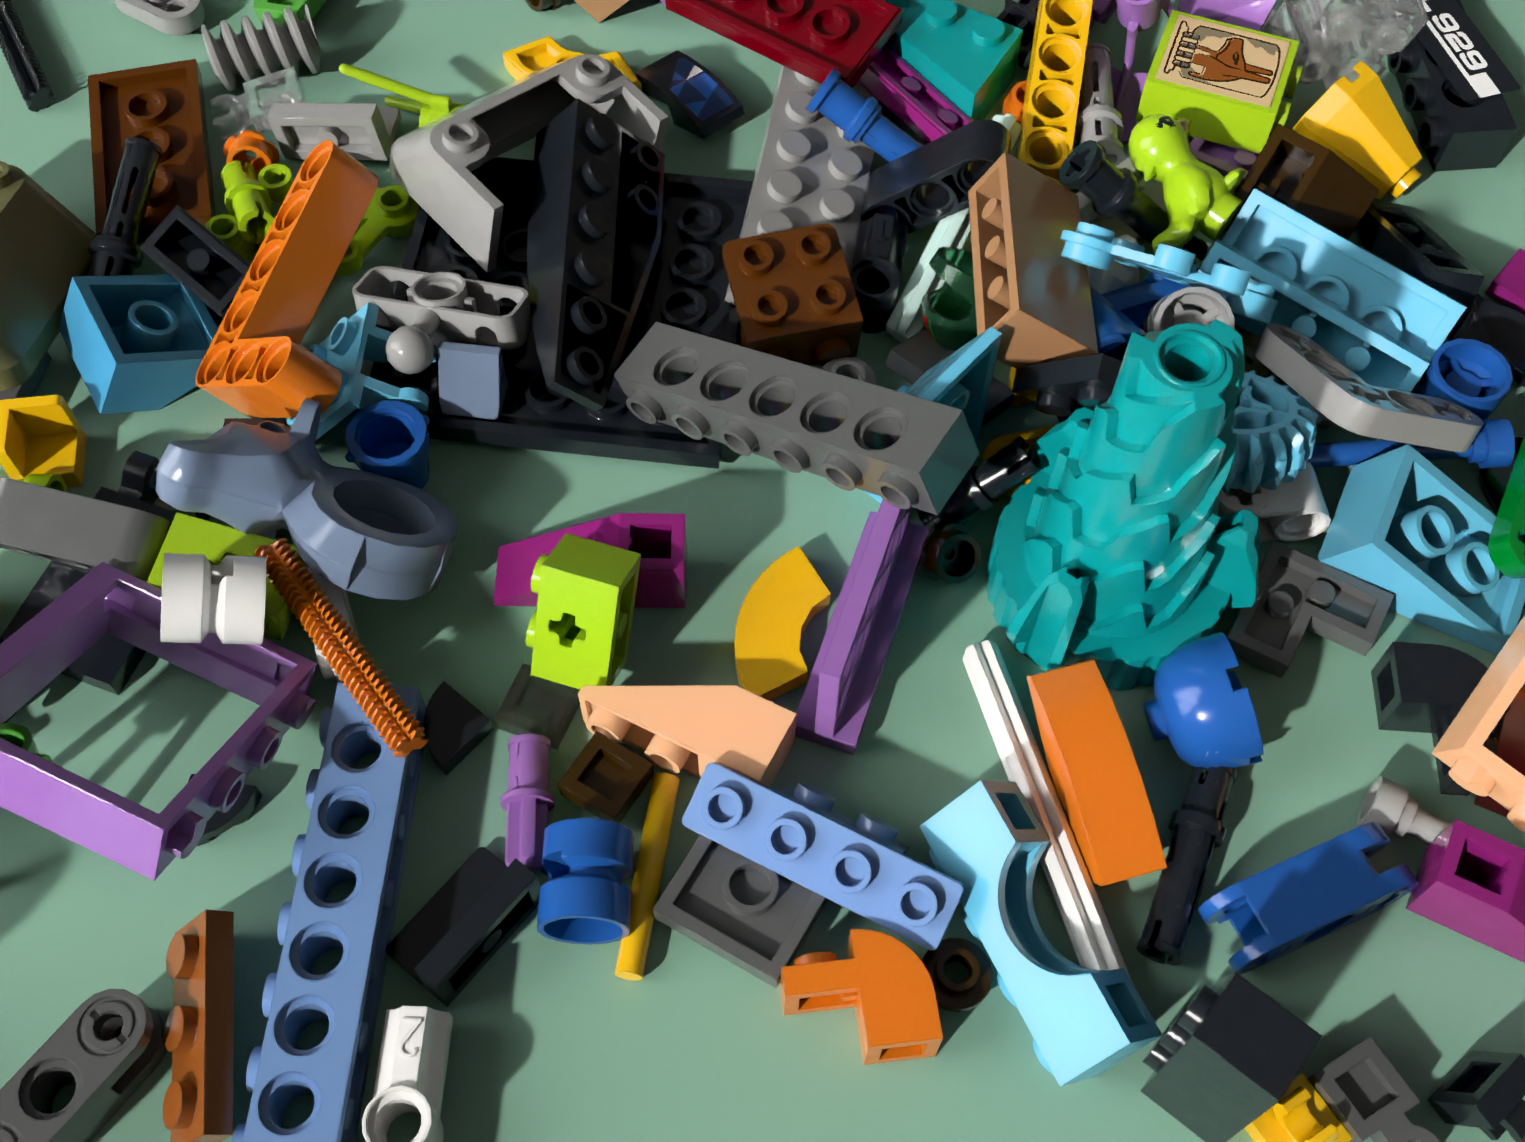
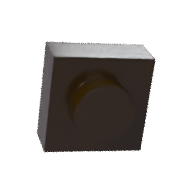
M596 731L559 781L560 795L598 818L620 824L653 777V763Z

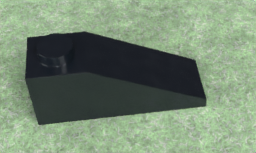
M1370 205L1358 224L1364 249L1465 305L1467 308L1445 338L1450 340L1458 339L1485 276L1409 209Z

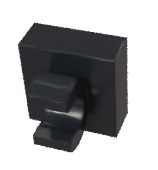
M1472 1051L1427 1101L1445 1124L1480 1128L1491 1140H1498L1507 1130L1516 1142H1525V1101L1522 1099L1525 1096V1058L1522 1054Z

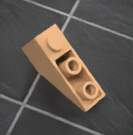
M737 685L583 686L578 693L583 722L586 723L587 729L593 735L598 731L619 744L623 741L643 751L646 758L656 767L672 774H678L682 770L700 779L707 764L718 762L770 788L795 742L796 713Z

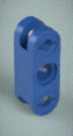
M1374 821L1350 830L1225 888L1205 901L1198 908V913L1205 924L1215 922L1220 924L1227 920L1230 921L1245 947L1235 953L1228 960V963L1234 973L1237 972L1241 975L1381 910L1410 893L1419 885V882L1406 864L1396 866L1380 874L1376 872L1368 858L1388 845L1390 839L1380 824Z

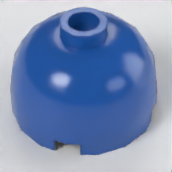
M1223 632L1195 639L1174 649L1161 661L1154 676L1155 700L1143 703L1154 741L1167 738L1179 759L1190 766L1204 767L1206 770H1209V767L1219 766L1237 769L1262 762L1263 760L1260 755H1264L1260 730L1247 687L1242 688L1235 671H1228V669L1237 667L1239 664Z

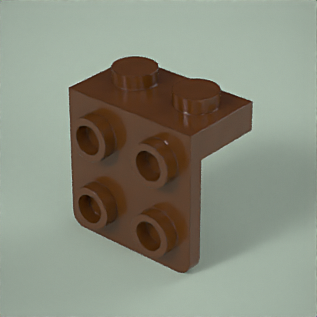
M819 224L727 241L723 245L722 258L741 326L740 346L809 366L815 364L824 366L834 359L857 357L863 317L837 231L832 225Z

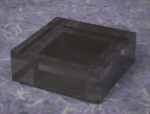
M523 663L495 717L497 728L514 735L532 733L545 736L551 740V748L558 750L580 705L578 697L580 690L530 675L531 666Z

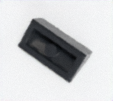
M176 205L139 247L140 250L222 318H224L251 266L179 205Z

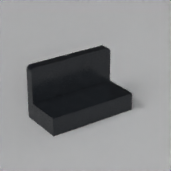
M478 848L387 945L386 952L388 956L448 1007L539 905L540 883L537 875L516 858L507 867L503 861L487 848Z

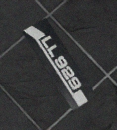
M1391 0L1464 101L1468 102L1521 88L1456 0Z

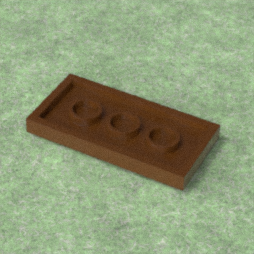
M196 59L88 75L96 235H100L103 232L112 192L125 150V140L129 137L149 140L161 147L163 152L161 159H159L138 243L145 242L176 205H179L206 227L207 222L216 216L202 74ZM132 189V192H131V196H130L128 208H129V205H130V201H131L133 189Z

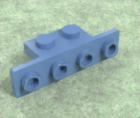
M718 762L706 765L683 815L682 824L685 827L928 950L937 949L962 897L964 885L907 856L906 854L910 847L895 840L899 832L897 828L866 813H860L858 820L855 821L832 810L836 802L834 797L801 782H798L795 791L788 787L772 790Z

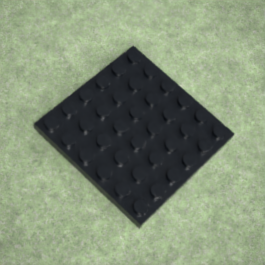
M495 157L471 171L504 204L496 268L486 272L419 206L402 269L428 273L452 272L466 279L521 287L527 290L529 294L527 233L534 160ZM664 173L661 242L617 370L655 322L738 345L741 326L734 304L724 301L729 281L722 258V249L727 241L740 238L753 181ZM398 280L393 299L408 301L406 292L409 288L408 285ZM501 298L499 300L500 316L512 312L517 305L516 302L510 298ZM533 324L531 325L529 337L522 347L515 351L501 350L508 388L501 416L495 420L445 415L442 413L439 403L438 353L436 362H432L426 370L416 374H405L395 370L389 363L374 361L372 366L371 378L399 388H415L423 391L429 397L428 410L422 411L419 409V412L430 420L427 425L430 439L719 469L723 443L706 437L700 440L693 439L685 435L678 428L658 421L655 424L642 421L627 407V396L615 377L605 406L597 412L546 387L535 344Z

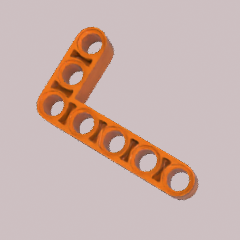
M325 140L318 144L303 162L196 373V386L250 418H295L305 398L321 402V413H323L334 401L342 384L340 370L300 344L376 192L378 177L333 141Z

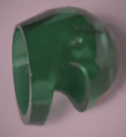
M943 246L938 248L929 264L945 283L938 290L926 293L922 297L921 308L924 324L931 338L942 348L956 351L977 337L972 252Z

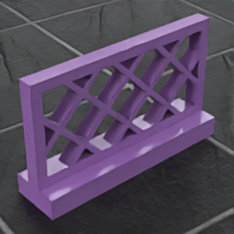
M882 499L878 513L870 511L796 712L795 737L851 755L855 754L923 555V541L929 534L928 530L930 528L909 522L911 507L909 509H899Z

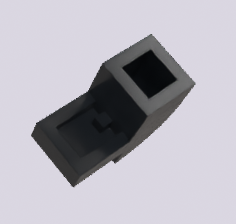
M1392 642L1371 670L1379 730L1432 733L1435 748L1488 668L1476 658L1452 647L1437 644ZM1510 705L1503 714V716L1511 709ZM1490 733L1483 746L1498 756L1496 738L1493 733ZM1435 757L1441 794L1468 796L1471 792L1458 785L1449 776L1451 768Z

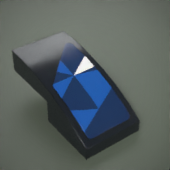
M678 50L635 72L636 77L642 84V92L667 104L673 123L701 138L745 115L742 103L713 73L699 62Z

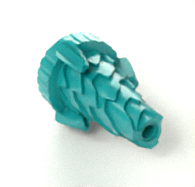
M1214 319L1208 326L1195 323L1178 324L1164 331H1151L1145 334L1144 337L1132 331L1112 394L1108 401L1101 405L1096 404L1094 411L1086 407L1076 409L1066 421L1056 424L1028 450V452L1034 450L1040 460L1042 470L1036 474L1033 473L1030 482L1027 485H1021L1014 492L1010 504L1004 507L1000 515L987 563L986 576L989 580L986 589L988 601L994 606L993 616L998 626L1006 631L1007 640L1016 651L1045 671L1092 659L1095 661L1107 688L1125 691L1132 690L1135 686L1139 685L1148 687L1154 685V676L1161 661L1174 649L1195 639L1211 635L1216 624L1223 621L1229 608L1252 607L1259 593L1258 560L1260 558L1258 517L1249 509L1218 516L1219 494L1229 474L1237 444V433L1232 432L1235 408L1245 375L1242 336L1229 325Z

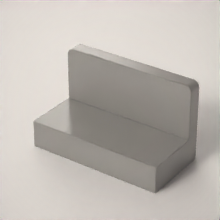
M273 102L267 115V120L285 159H306L318 144L325 140H331L356 160L387 161L402 117L398 108L378 107L377 103Z

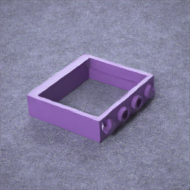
M101 562L0 644V726L106 633L260 706L159 814L0 738V807L155 881L176 856L185 859L192 853L204 833L206 822L217 810L226 813L234 805L244 787L246 777L255 767L263 770L270 764L280 747L283 735L291 727L298 730L305 724L316 702L315 699L309 697L317 663L263 638L262 645L223 644L216 633H208L201 643L160 642L162 590L109 564Z

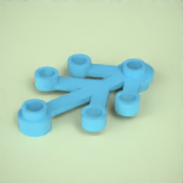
M1081 221L1078 223L1076 232L1062 231L1060 240L1065 241L1061 256L1066 259L1105 271L1109 270L1111 261L1134 268L1140 266L1159 277L1189 286L1192 283L1227 295L1226 301L1229 303L1233 315L1263 324H1270L1278 303L1277 300L1272 299L1276 287L1250 279L1251 273L1219 263H1214L1210 275L1196 271L1198 265L1193 264L1196 256L1193 253L1172 246L1158 244L1156 253L1153 256L1144 253L1145 247L1114 238L1115 232Z

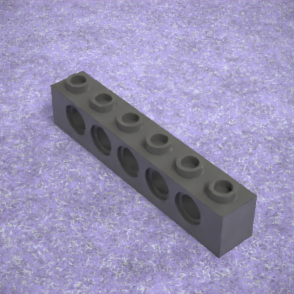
M655 322L614 374L627 396V407L636 417L646 423L655 424L658 421L678 428L685 435L693 439L700 440L706 437L723 443L740 455L749 456L753 453L774 460L781 467L793 473H800L802 470L827 478L832 484L843 490L852 491L857 488L881 496L886 502L899 509L914 507L938 516L979 456L975 440L965 414L961 409L660 322Z

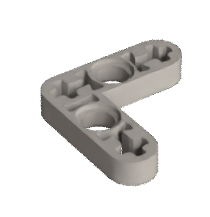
M1267 324L1253 350V355L1329 420L1358 435L1466 453L1484 425L1482 419L1476 414L1448 400L1369 385L1312 339L1283 325Z

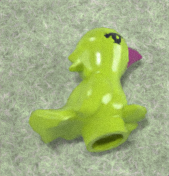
M1162 114L1146 116L1137 123L1131 132L1128 142L1129 158L1135 171L1144 176L1146 182L1152 179L1162 182L1164 205L1169 226L1152 241L1154 254L1158 244L1183 249L1184 245L1198 231L1215 241L1224 232L1243 204L1242 200L1234 196V191L1241 183L1246 172L1239 167L1223 177L1213 167L1197 160L1190 149L1188 140L1191 120L1184 118L1176 120L1171 116Z

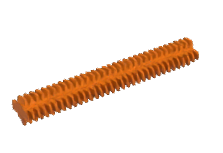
M287 538L278 539L270 545H260L256 549L254 556L266 557V577L271 579L270 583L275 585V590H278V594L284 597L283 601L288 603L287 606L292 608L291 612L296 614L295 618L300 620V625L305 626L304 630L309 632L308 636L313 638L312 642L318 645L317 649L322 650L321 654L326 656L325 660L331 663L330 667L335 669L334 673L340 675L339 680L344 681L343 685L348 687L347 691L353 694L352 698L357 700V705L362 706L361 710L366 712V718H370V723L376 725L374 729L380 731L379 736L385 738L384 743L389 744V750L394 751L393 755L395 757H406L412 750L422 749L429 740L422 739L425 736V733H422L425 728L418 726L419 720H413L414 714H408L410 708L404 707L405 701H399L401 695H394L397 691L396 688L390 689L392 683L386 682L388 677L381 676L383 673L382 669L376 670L378 664H372L374 658H367L369 651L363 652L365 646L359 645L360 639H354L356 633H350L352 628L345 627L347 621H341L342 614L336 615L339 610L337 608L332 609L334 603H328L329 596L324 597L326 592L319 591L321 585H315L317 580L311 579L313 574L307 573L308 567H303L304 562L299 561V555L294 556L296 551L290 550L292 545L286 544Z

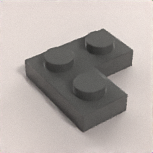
M1273 541L1259 567V593L1252 607L1240 608L1227 635V639L1236 657L1280 678L1283 677L1289 668L1306 629L1366 656L1375 643L1394 594Z

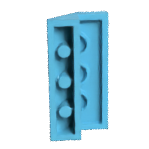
M1257 188L1253 189L1221 241L1215 242L1198 270L1210 275L1214 263L1224 264L1251 273L1250 279L1276 287L1272 299L1277 300L1278 303L1270 323L1283 325L1306 335L1369 385L1405 392L1412 391L1430 365V360L1435 351L1440 347L1467 308L1462 303ZM1191 283V285L1188 286V287H1200V286H1197V285H1194V284ZM1219 293L1226 300L1227 295ZM1234 315L1235 324L1261 337L1267 324Z

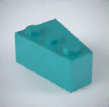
M884 0L903 9L902 23L886 44L973 121L985 119L1014 79L1023 30L952 0Z

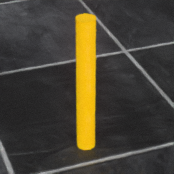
M656 773L653 775L631 887L629 936L621 939L614 973L617 977L626 980L639 981L643 979L654 921L653 908L658 900L680 782L677 776L669 773Z

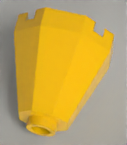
M1361 60L1353 67L1358 78L1351 82L1343 75L1301 117L1293 127V130L1330 149L1379 189V193L1375 197L1376 199L1381 201L1389 193L1398 199L1421 177L1422 173L1415 167L1423 158L1379 76Z

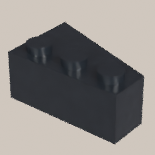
M1236 972L1218 979L1212 989L1204 985L1190 1005L1186 1006L1173 1024L1166 1028L1143 1060V1063L1154 1070V1072L1140 1091L1203 1141L1227 1142L1280 1101L1322 1035Z

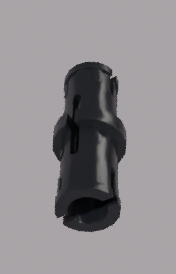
M1018 436L1012 440V443L977 467L972 464L938 516L916 508L924 526L933 521L934 525L928 531L931 532L936 528L942 530L947 523H960L980 509L988 512L998 505L997 497L1033 473L1036 474L1042 470V465L1034 450L1026 453L1025 449L1029 447L1027 441Z

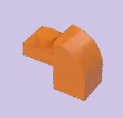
M850 929L846 951L848 959L837 960L836 954L831 952H815L795 958L793 966L781 967L780 991L784 1016L855 1007L863 1065L936 1056L943 1040L933 982L920 958L898 939L878 931Z

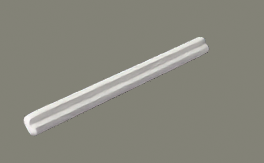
M992 640L973 643L965 648L963 663L1008 780L1017 783L1050 840L1040 858V863L1079 964L1082 967L1095 970L1124 968L1130 978L999 647Z

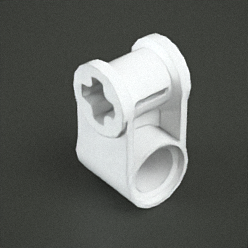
M1307 462L1306 470L1298 472L1294 482H1280L1276 490H1268L1258 486L1253 494H1248L1242 489H1231L1229 494L1228 492L1224 493L1221 489L1219 494L1218 516L1249 509L1258 517L1260 542H1297L1307 540L1325 531L1331 522L1315 470L1309 462Z

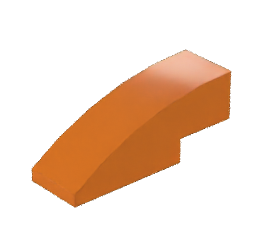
M1089 659L1026 675L1050 777L1061 805L1067 811L1071 830L1092 882L1099 886H1105L1166 869L1167 865L1141 774L1111 695L1095 661Z

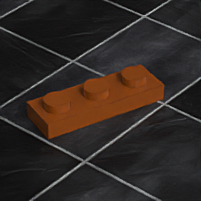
M206 909L175 933L169 944L166 956L167 974L170 978H174L173 1008L167 1017L164 1032L166 1049L172 1052V1083L166 1091L163 1102V1121L165 1127L171 1129L170 1142H222L233 1135L234 912Z

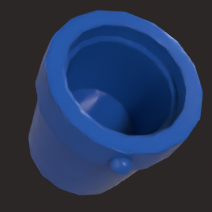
M382 400L369 404L358 411L347 425L345 441L349 452L345 458L348 462L355 463L362 471L394 478L423 489L429 480L430 472L428 456L430 436L427 429L430 420L412 405L399 400Z

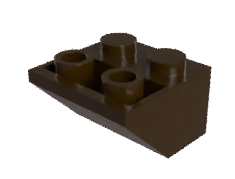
M1278 123L1234 195L1243 201L1241 208L1217 239L1221 241L1251 192L1254 188H1257L1349 240L1379 193V189L1330 149Z

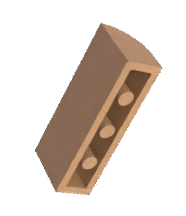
M1004 152L968 191L977 336L991 326L1001 332L1002 335L996 359L1014 368L1099 354L1087 265L1061 256L1065 241L1060 240L1062 231L1076 232L1078 223L1081 221L1078 195L1009 153Z

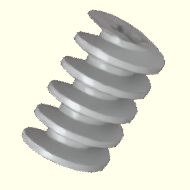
M305 4L304 21H299L290 7L284 8L283 25H278L269 11L263 12L262 29L259 30L256 29L248 16H243L241 18L240 34H236L226 20L220 21L219 38H214L205 24L201 25L205 47L215 76L221 80L228 91L236 90L237 73H240L251 87L257 85L258 69L264 72L270 82L278 81L279 65L281 64L291 78L299 76L300 60L305 62L312 74L318 73L320 70V58L322 55L308 4Z

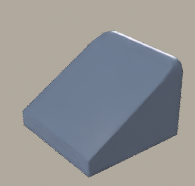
M446 341L440 342L438 346L439 403L442 413L453 416L498 419L502 413L508 388L501 348Z

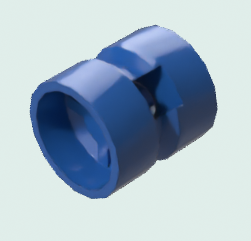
M1473 339L1448 341L1435 351L1430 360V365L1411 393L1448 400L1470 410L1482 420L1488 419L1489 415L1497 409L1510 389L1513 381L1511 366L1500 352L1483 342Z
M575 818L552 823L544 829L541 872L550 881L540 886L537 932L555 941L590 945L611 943L629 936L632 891L622 884V881L631 878L633 872L635 834L630 828L617 822L603 819Z

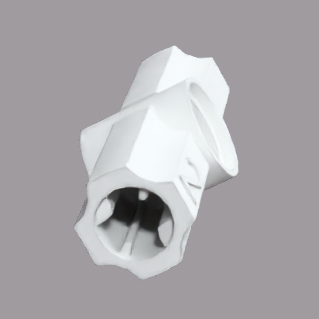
M401 1006L397 1009L386 1010L373 1099L366 1106L362 1118V1134L366 1142H387V1132L390 1124L396 1117L408 1112L421 1114L419 1132L410 1142H443L444 1130L440 1115L453 1025V1016L449 1012L434 1010L426 1006Z

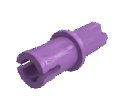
M520 734L508 740V789L500 797V806L507 812L506 866L508 867L516 858L531 871H538L542 868L544 829L548 827V812L555 807V797L549 792V752L551 740L539 734Z

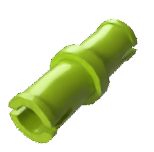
M240 160L229 162L221 171V182L226 189L224 203L227 211L236 217L241 237L251 243V232H253L256 244H262L274 221V217L270 213L272 200L269 192L258 181L255 168L250 163L245 162L244 172Z

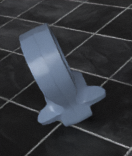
M305 398L291 428L269 420L257 425L232 421L207 439L170 441L158 463L156 493L161 500L181 511L206 513L246 534L262 535L275 540L282 529L285 528L289 530L294 546L302 561L321 577L346 591L375 599L409 600L417 598L437 589L449 564L456 539L458 522L444 504L421 488L397 479L368 471L332 466L322 460L315 446L321 416V402Z

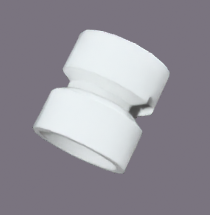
M164 553L160 642L201 643L208 633H216L223 644L262 645L266 599V557L226 555L219 565H211L205 554Z

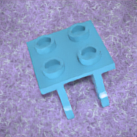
M370 302L365 304L349 319L346 317L341 318L334 326L331 334L319 345L311 344L307 348L340 370L342 374V384L337 396L331 405L321 413L316 440L355 409L361 410L369 404L382 400H399L412 405L418 411L419 409L422 411L428 410L429 397L423 391L411 387L399 388L360 373L363 359L391 364L387 360L386 343L392 332L376 327L379 307ZM436 346L433 362H436L438 350ZM287 418V424L292 426L295 418Z

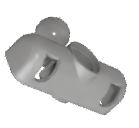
M378 266L369 269L352 288L357 311L368 302L379 307L376 327L393 332L386 343L387 360L395 370L405 374L421 373L429 367L434 360L435 346L438 350L440 342L495 346L504 351H515L524 345L531 331L532 318L529 294L527 290L517 286L466 279L452 272L428 273L389 266ZM399 280L408 285L409 288L406 290L408 301L393 299V281ZM501 298H510L517 305L509 314L500 316L499 300Z

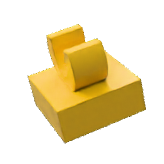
M1303 1073L1293 1079L1278 1103L1244 1128L1254 1142H1349L1353 1139Z

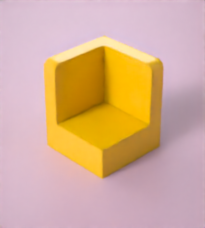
M46 395L0 400V464L10 479H25L29 474H58L64 479L67 488L83 486L87 435L65 399L61 395Z

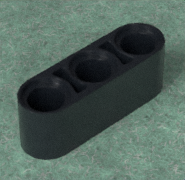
M980 119L973 121L877 168L868 179L861 221L872 218L875 213L895 215L898 222L908 227V234L968 208V191L1004 152L1010 154L1011 135L1008 129L994 120Z

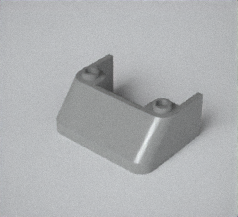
M594 54L579 55L526 75L401 136L391 146L390 173L393 179L486 272H489L496 268L504 204L471 171L536 137L538 131L578 98L600 113L608 115L614 122L643 141L651 143L660 152L669 116L608 60Z

